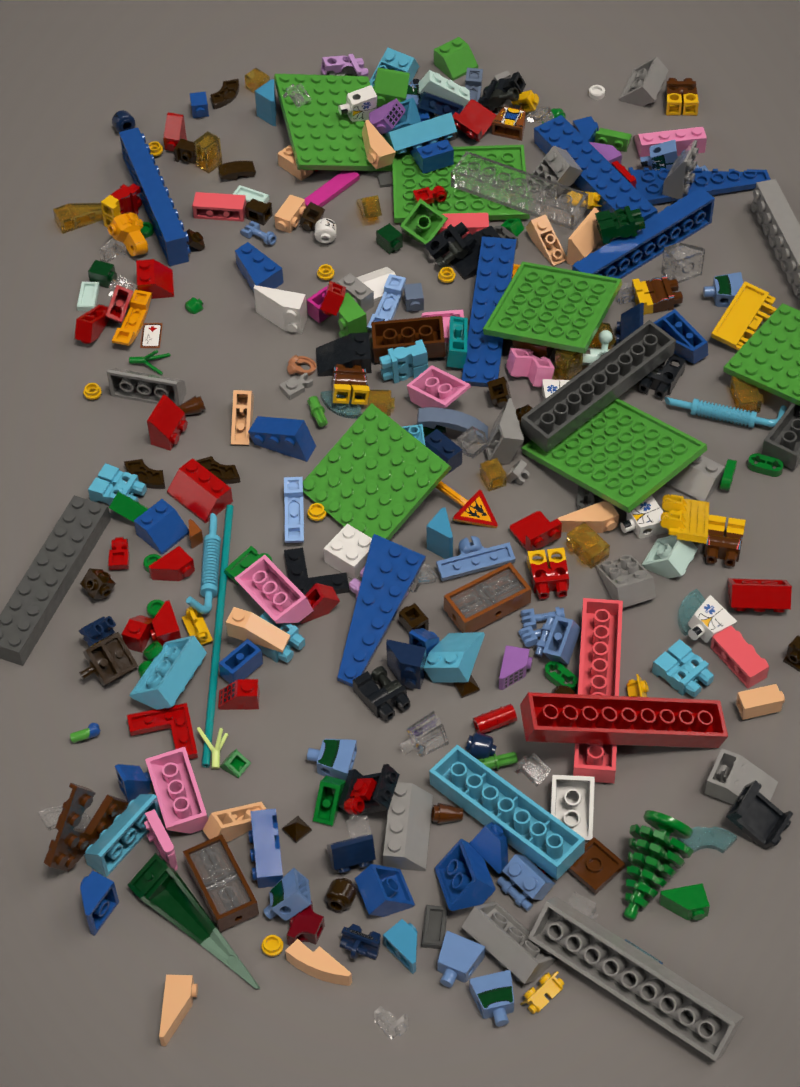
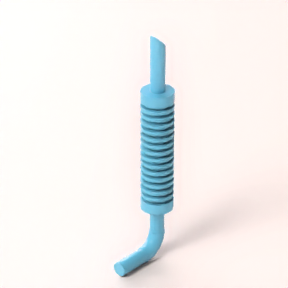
M669 397L664 398L668 405L691 410V415L698 414V416H705V418L709 416V419L712 417V419L716 418L719 421L723 419V422L727 420L726 422H734L737 425L741 423L742 426L745 424V426L748 425L751 428H754L755 424L774 427L787 410V407L783 405L780 407L776 419L757 417V412L755 411L750 412L748 410L746 412V409L744 411L743 409H736V407L732 409V406L728 408V406H721V404L718 406V403L714 405L713 402L712 404L710 402L707 403V401L703 402V400L700 402L699 399L695 398L693 403Z
M214 513L210 514L209 534L204 537L200 594L205 597L204 605L191 596L186 599V603L201 614H208L211 611L212 598L218 594L221 538L216 535L217 516Z

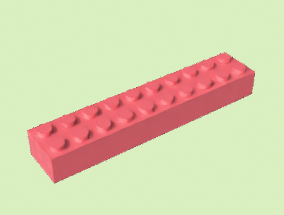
M583 598L577 694L619 696L623 601ZM575 743L573 776L595 777V782L614 784L617 745Z

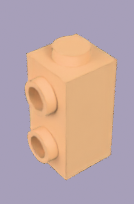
M288 145L278 152V165L302 181L313 173V170H298L292 146Z
M289 195L274 216L275 228L291 233L294 227L298 226L307 208L305 199Z
M777 684L738 692L736 706L742 720L780 712L785 702L783 692L779 691Z

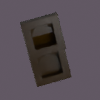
M233 161L218 166L221 179L237 180L238 176L254 177L256 174L253 161Z

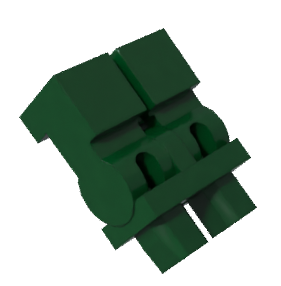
M625 206L624 209H617L612 213L609 210L595 213L597 229L603 245L610 243L612 238L620 236L627 238L631 235L635 237L638 230L645 229V222L640 209L630 210L629 206Z

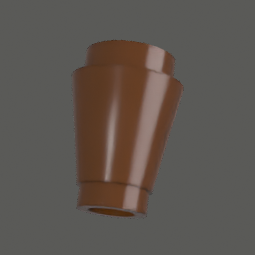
M194 396L178 406L185 412V416L202 413L203 410H206L201 396Z
M441 803L432 806V822L441 824L463 819V808Z

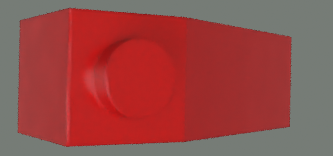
M99 304L77 318L75 339L81 340L85 344H90L98 339L110 320L105 317L108 307Z

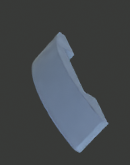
M467 68L465 87L470 90V100L473 99L478 102L481 97L483 69Z
M425 407L418 409L417 425L423 424V426L435 429L436 425L469 433V439L487 443L488 426L473 416L446 408Z

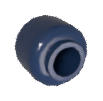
M118 111L112 118V124L118 132L133 129L136 126L134 117L128 111Z
M476 732L473 736L469 735L465 751H468L476 759H485L489 756H494L497 746L493 745L494 740L491 736Z

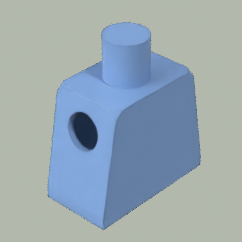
M446 931L437 963L438 972L443 974L440 980L441 984L451 988L455 980L463 983L467 982L484 959L485 946Z

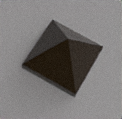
M470 675L468 682H453L462 698L480 691L472 675Z
M299 816L282 828L295 843L312 831Z

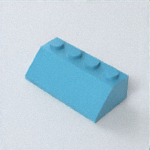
M448 113L384 134V137L389 145L397 151V154L406 152V148L411 146L413 149L422 147V143L427 141L428 144L438 142L437 138L444 137V139L453 137V133L457 132L452 113Z
M195 636L165 642L162 651L153 659L129 696L156 710L173 707L178 696L185 690L188 681L194 676L196 669L202 664L207 652Z
M140 794L136 799L131 800L127 809L122 814L116 816L113 824L108 829L102 831L99 839L94 844L88 846L84 854L87 865L104 877H107L149 832L144 825V822H146L145 813L155 809L158 817L161 818L157 796L154 794Z

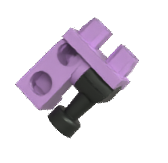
M348 54V56L322 57L321 72L323 75L368 76L369 71L367 68H364L363 59L355 58L353 54Z

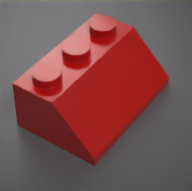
M193 458L178 469L167 490V494L205 524L210 521L211 513L217 515L233 502L231 488Z
M728 578L729 605L735 611H746V608H754V611L765 612L766 609H773L774 612H785V609H791L792 586L787 580Z

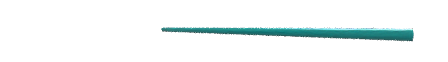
M227 505L225 513L205 735L211 744L227 575L224 573V570L228 567L233 505ZM204 741L202 767L209 768L211 750Z

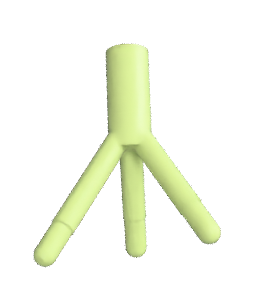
M198 727L197 731L212 752L211 768L219 769L220 750L228 737V733H225L222 737L223 729H219L214 748L202 729Z

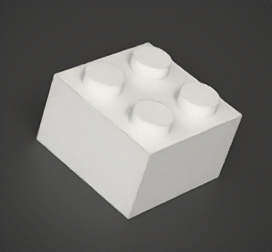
M346 524L324 547L325 563L342 573L347 572V576L351 579H357L366 564L372 538Z

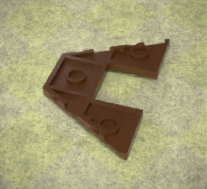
M70 783L69 787L72 788L69 799L63 803V809L55 827L58 833L56 839L50 842L49 851L46 854L44 863L51 868L69 872L83 857L88 846L94 844L99 839L102 831L108 829L113 824L116 816L122 814L127 809L129 804L127 801L107 794L85 831L75 827L81 822V816L92 804L96 793L89 788Z

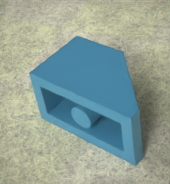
M401 919L383 934V945L414 974L417 962L418 932L411 923L407 924Z

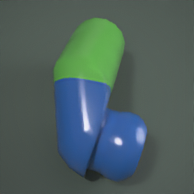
M91 723L88 728L71 733L70 738L73 743L97 737L101 730L97 723Z

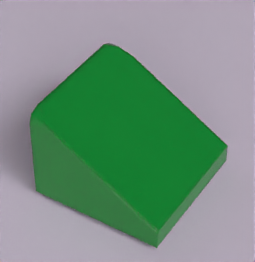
M519 218L507 219L501 225L516 237L524 230V226Z
M236 749L228 755L220 765V768L239 778L251 762Z

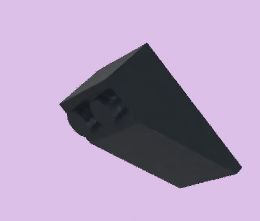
M492 226L473 234L477 243L471 247L473 252L470 255L467 254L463 259L455 258L450 262L464 280L477 275L482 236L501 238Z
M369 332L350 333L316 348L318 377L332 376L333 368L336 364H343L345 368L360 365L362 369H366V373H372Z

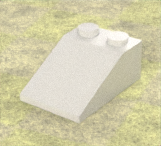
M254 285L256 312L284 331L302 334L307 321L306 294Z
M552 775L551 814L585 840L593 838L595 777Z

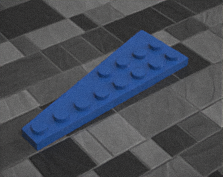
M633 167L628 168V172L636 178V189L651 204L679 200L662 195L663 184L670 170L665 168L649 170L648 167H644V170H633ZM695 168L693 171L695 179L693 183H690L688 194L700 187L710 195L754 189L756 182L771 179L767 170L747 169L744 172H739L735 169H729V171L713 169V171H702V168Z
M376 534L373 535L337 677L338 681L353 687L352 680L365 672L425 562L426 556Z

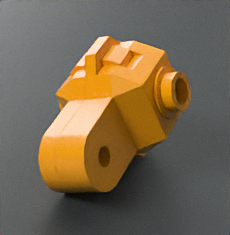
M129 212L114 217L111 224L108 225V232L113 236L114 240L123 243L131 256L143 255L148 252L147 241L141 233L143 222L137 214Z

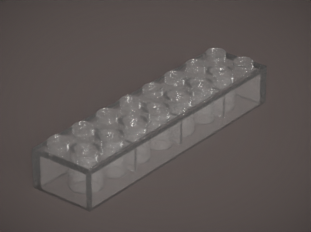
M468 151L465 152L451 171V187L537 218L546 214L549 222L571 230L575 228L588 207L587 193Z

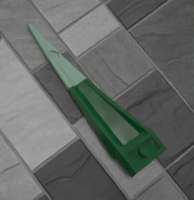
M155 853L128 883L129 888L143 902L185 932L250 985L260 989L255 979L175 869L160 854Z

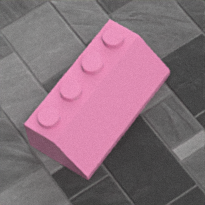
M703 127L643 133L633 136L639 157L650 156V146L671 140H676L677 156H680L681 152L687 149L694 140H697L696 148H699L698 153H705L707 141Z
M263 555L234 578L276 624L299 623L314 611L306 596L266 555Z
M182 747L145 759L166 829L188 834L203 830L208 817L186 748Z

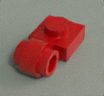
M436 186L433 190L426 187L414 190L413 197L416 203L422 199L427 204L434 203V199L438 202L445 201L447 193L444 187Z
M116 537L111 541L112 550H109V570L129 569L128 539Z
M373 778L357 779L350 794L351 798L347 799L344 803V809L348 814H360L364 810V801L370 800L377 785Z

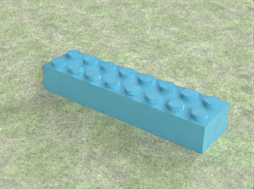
M456 745L429 770L431 786L460 808H463L464 811L484 826L491 822L499 825L503 829V834L507 837L509 845L526 856L555 880H558L585 853V839L459 745Z

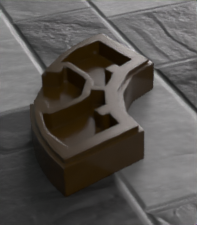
M238 79L223 81L221 90L210 95L214 109L224 107L236 98L239 92Z
M212 456L196 460L225 484L241 482L235 465L220 464Z
M143 459L124 461L126 472L138 475V480L146 484L147 488L165 489L163 470H153L147 467Z

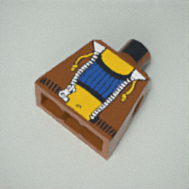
M517 104L513 108L503 107L492 122V135L522 141L526 112Z

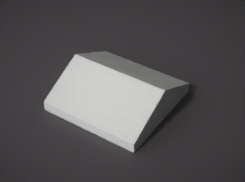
M385 267L356 278L374 291V301L383 296L384 286L389 274H396L390 268Z

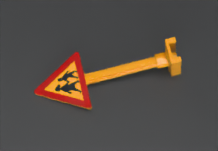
M442 481L436 486L438 490L462 506L453 516V521L490 528L498 527L481 490H478L470 500H467Z

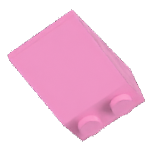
M433 365L407 385L410 401L422 408H446L471 388L469 383Z

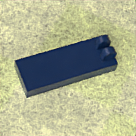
M425 91L421 93V99L418 100L419 108L438 115L452 113L453 116L455 112L460 114L464 107L459 103Z

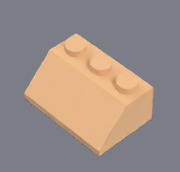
M593 208L568 238L567 264L574 265L575 262L582 260L603 246L595 218V213L599 212L597 208Z

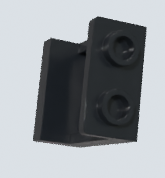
M384 764L380 773L365 776L356 769L349 770L338 806L345 811L344 803L347 799L351 798L350 794L357 779L373 778L377 785L370 800L364 801V810L360 814L348 815L356 816L389 810L400 774L389 764Z
M755 780L744 786L726 817L760 847L766 849L770 846L774 847L780 842L782 838L780 835L791 824L790 818L793 813L791 811L783 813L759 792L762 785Z

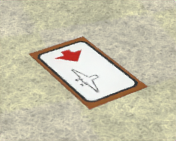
M143 323L140 348H160L163 323Z

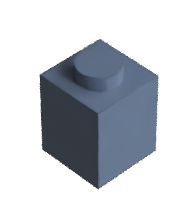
M421 283L404 285V299L407 312L424 310V296Z

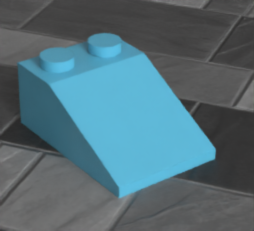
M484 632L448 633L429 652L423 667L432 682H468L485 636Z

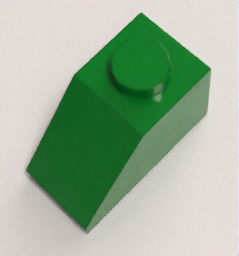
M325 776L320 781L313 821L331 826L334 825L340 809L338 803L346 780Z
M703 883L660 892V905L685 920H701L708 916L710 905Z

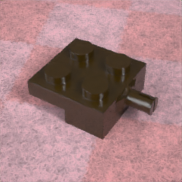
M117 632L83 652L88 660L89 667L79 673L80 676L83 675L82 679L94 674L104 687L137 668L138 664L121 635Z

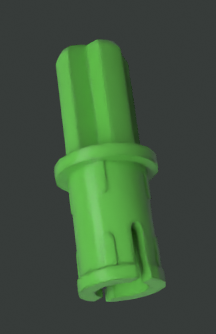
M317 396L309 397L307 403L311 409L312 417L316 419L319 427L326 426L328 422L324 415V407L321 406Z
M516 752L498 756L495 753L494 756L477 759L488 768H497V770L501 766L518 762Z

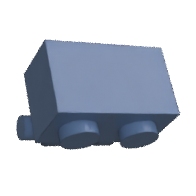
M555 616V619L548 617L546 623L542 626L541 630L543 632L540 640H537L535 645L537 647L535 655L542 657L544 653L550 661H557L568 665L581 628L572 619Z
M515 854L502 870L510 878L509 881L503 876L497 880V883L502 887L501 890L505 894L512 896L515 899V903L526 911L533 907V904L528 901L530 897L536 900H543L555 885L526 856ZM516 885H518L523 890L522 894L517 889H515Z

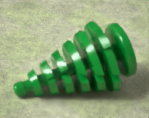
M647 810L643 816L645 822L655 828L654 831L650 827L643 825L641 828L637 824L630 827V834L635 839L629 838V847L634 851V854L630 851L628 852V861L635 866H627V874L634 877L638 882L626 879V887L633 891V894L625 893V901L629 905L625 909L624 916L629 920H635L638 915V909H645L649 904L644 899V896L654 899L658 894L655 889L649 887V884L655 888H663L667 881L659 877L666 879L670 877L671 879L676 874V871L672 868L674 866L677 869L681 868L685 864L683 859L690 858L694 852L686 844L674 838L688 839L692 836L693 830L683 822L656 811Z

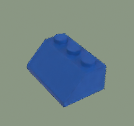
M460 839L434 868L448 908L451 911L482 905L496 890L484 858L469 842Z

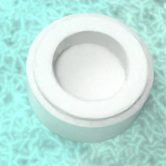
M593 85L589 88L590 98L594 100L604 98L605 88L603 86Z

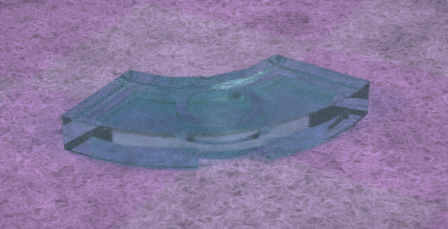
M332 390L321 392L322 401L331 412L351 419H358L362 415L359 404H351V400L349 404L333 403ZM341 394L337 395L338 398H345Z
M698 589L693 590L684 598L679 609L678 621L684 636L688 635V631L691 629L688 626V622L705 601V598Z
M700 826L691 828L693 834L690 838H677V840L686 844L687 847L693 849V853L706 848L716 849L724 853L737 840L735 834L714 826L713 828H700Z

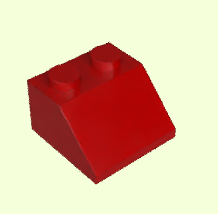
M154 259L136 260L138 290L151 292V299L174 297L172 269Z
M166 395L161 397L147 420L151 445L171 451L188 425L185 412Z

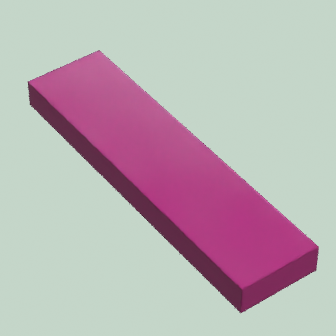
M343 170L305 198L306 207L310 202L323 207L360 179V175L355 171Z

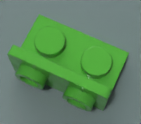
M600 128L599 131H596L595 143L613 145L617 150L627 152L632 134Z

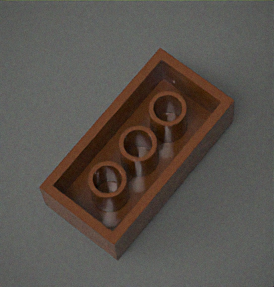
M442 316L371 322L375 363H380L379 357L388 355L387 349L393 348L394 350L397 347L406 348L413 346L415 341L418 340L423 341L428 358L446 357Z

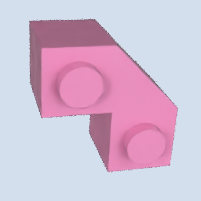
M510 348L506 368L511 376L517 378L521 376L528 377L532 385L538 388L542 387L543 379H552L555 368L549 358L534 356L533 351L529 349Z

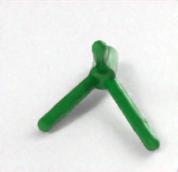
M155 350L145 357H129V363L145 364L158 374L163 375L162 371L148 361L170 357L171 354L154 356L158 353V350Z

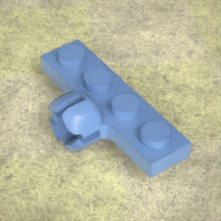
M471 536L472 542L470 543L467 537L462 539L458 545L459 556L436 561L441 581L503 566L509 562L514 563L515 556L510 542L484 548L480 539L476 536Z

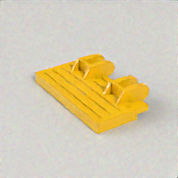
M745 281L712 331L711 337L739 351L753 336L761 322L765 323L770 317L769 315H772L777 310L771 306L776 298L769 295V292Z
M672 494L664 495L662 498V508L667 512L661 513V527L669 529L668 534L677 536L678 540L707 544L709 502L685 499L683 496Z

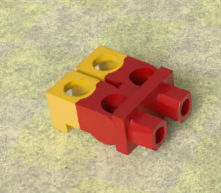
M134 183L129 187L123 184L119 189L101 201L105 227L108 228L113 218L120 214L129 212L139 214L138 208L142 205V200L137 196L141 192L139 186Z
M547 549V556L545 550L527 551V566L531 575L533 591L537 593L539 599L549 598V592L556 591L558 597H566L569 589V574L565 549ZM553 554H560V557L551 558ZM534 556H540V557H541V559H533V560H532V558H533Z

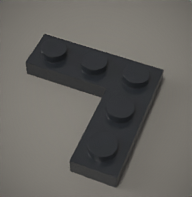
M303 547L284 550L288 579L304 595L316 583L333 587L336 594L350 592L347 572L308 578Z

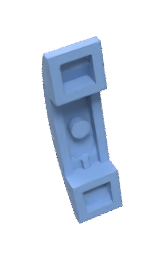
M389 274L384 286L383 296L375 314H372L368 323V330H372L371 322L393 320L404 290L405 277Z
M284 477L285 543L304 542L303 477Z

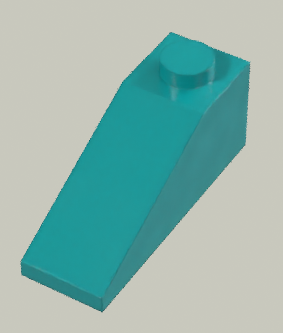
M450 316L446 367L463 368L465 364L468 318Z

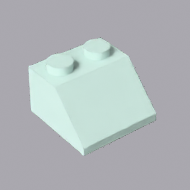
M675 535L658 538L643 561L642 566L646 570L667 579L681 577L685 574L689 563L694 559L698 548L691 541L678 540Z

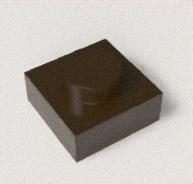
M188 229L186 231L189 238L188 245L202 251L205 248L203 236L199 232Z

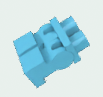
M422 340L415 341V345L406 348L387 349L388 355L379 357L383 381L393 379L394 384L407 380L409 377H414L415 379L428 368L427 350Z
M106 463L98 473V478L96 477L88 488L91 501L104 502L109 506L118 491L139 502L138 497L134 495L144 496L147 491L146 484L138 480V475L122 472L119 468Z
M264 612L260 617L288 633L290 639L283 653L259 645L256 646L276 663L279 660L288 663L294 656L293 651L290 649L295 647L301 650L305 646V638L299 634V628L291 623L276 624Z
M680 639L667 652L665 651L653 661L652 673L668 681L682 696L688 693L695 698L702 688L698 684L699 681L708 686L714 680V675L708 670L709 663L705 660L703 661L700 656L695 655L692 649Z

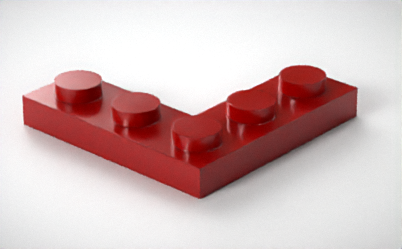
M187 703L174 705L169 709H154L127 715L131 736L171 728L175 750L185 747L189 759L198 758Z

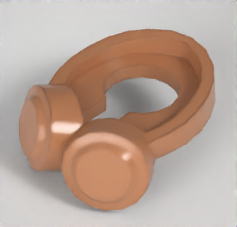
M294 355L288 361L287 371L290 375H295V373L311 375L315 372L317 366L311 358ZM306 363L310 366V369L304 370L301 366H297V364Z

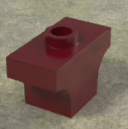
M313 904L291 918L290 929L287 933L288 945L291 946L297 939L301 942L317 944L325 923L324 916L313 911Z

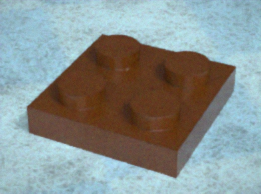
M593 837L585 844V853L568 871L596 895L625 868V863Z

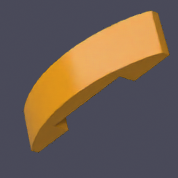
M134 291L129 302L130 308L121 328H117L112 338V343L129 346L134 342L145 321L152 297L151 292Z

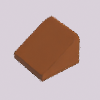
M190 519L188 520L191 548H195L203 543V535L198 525Z

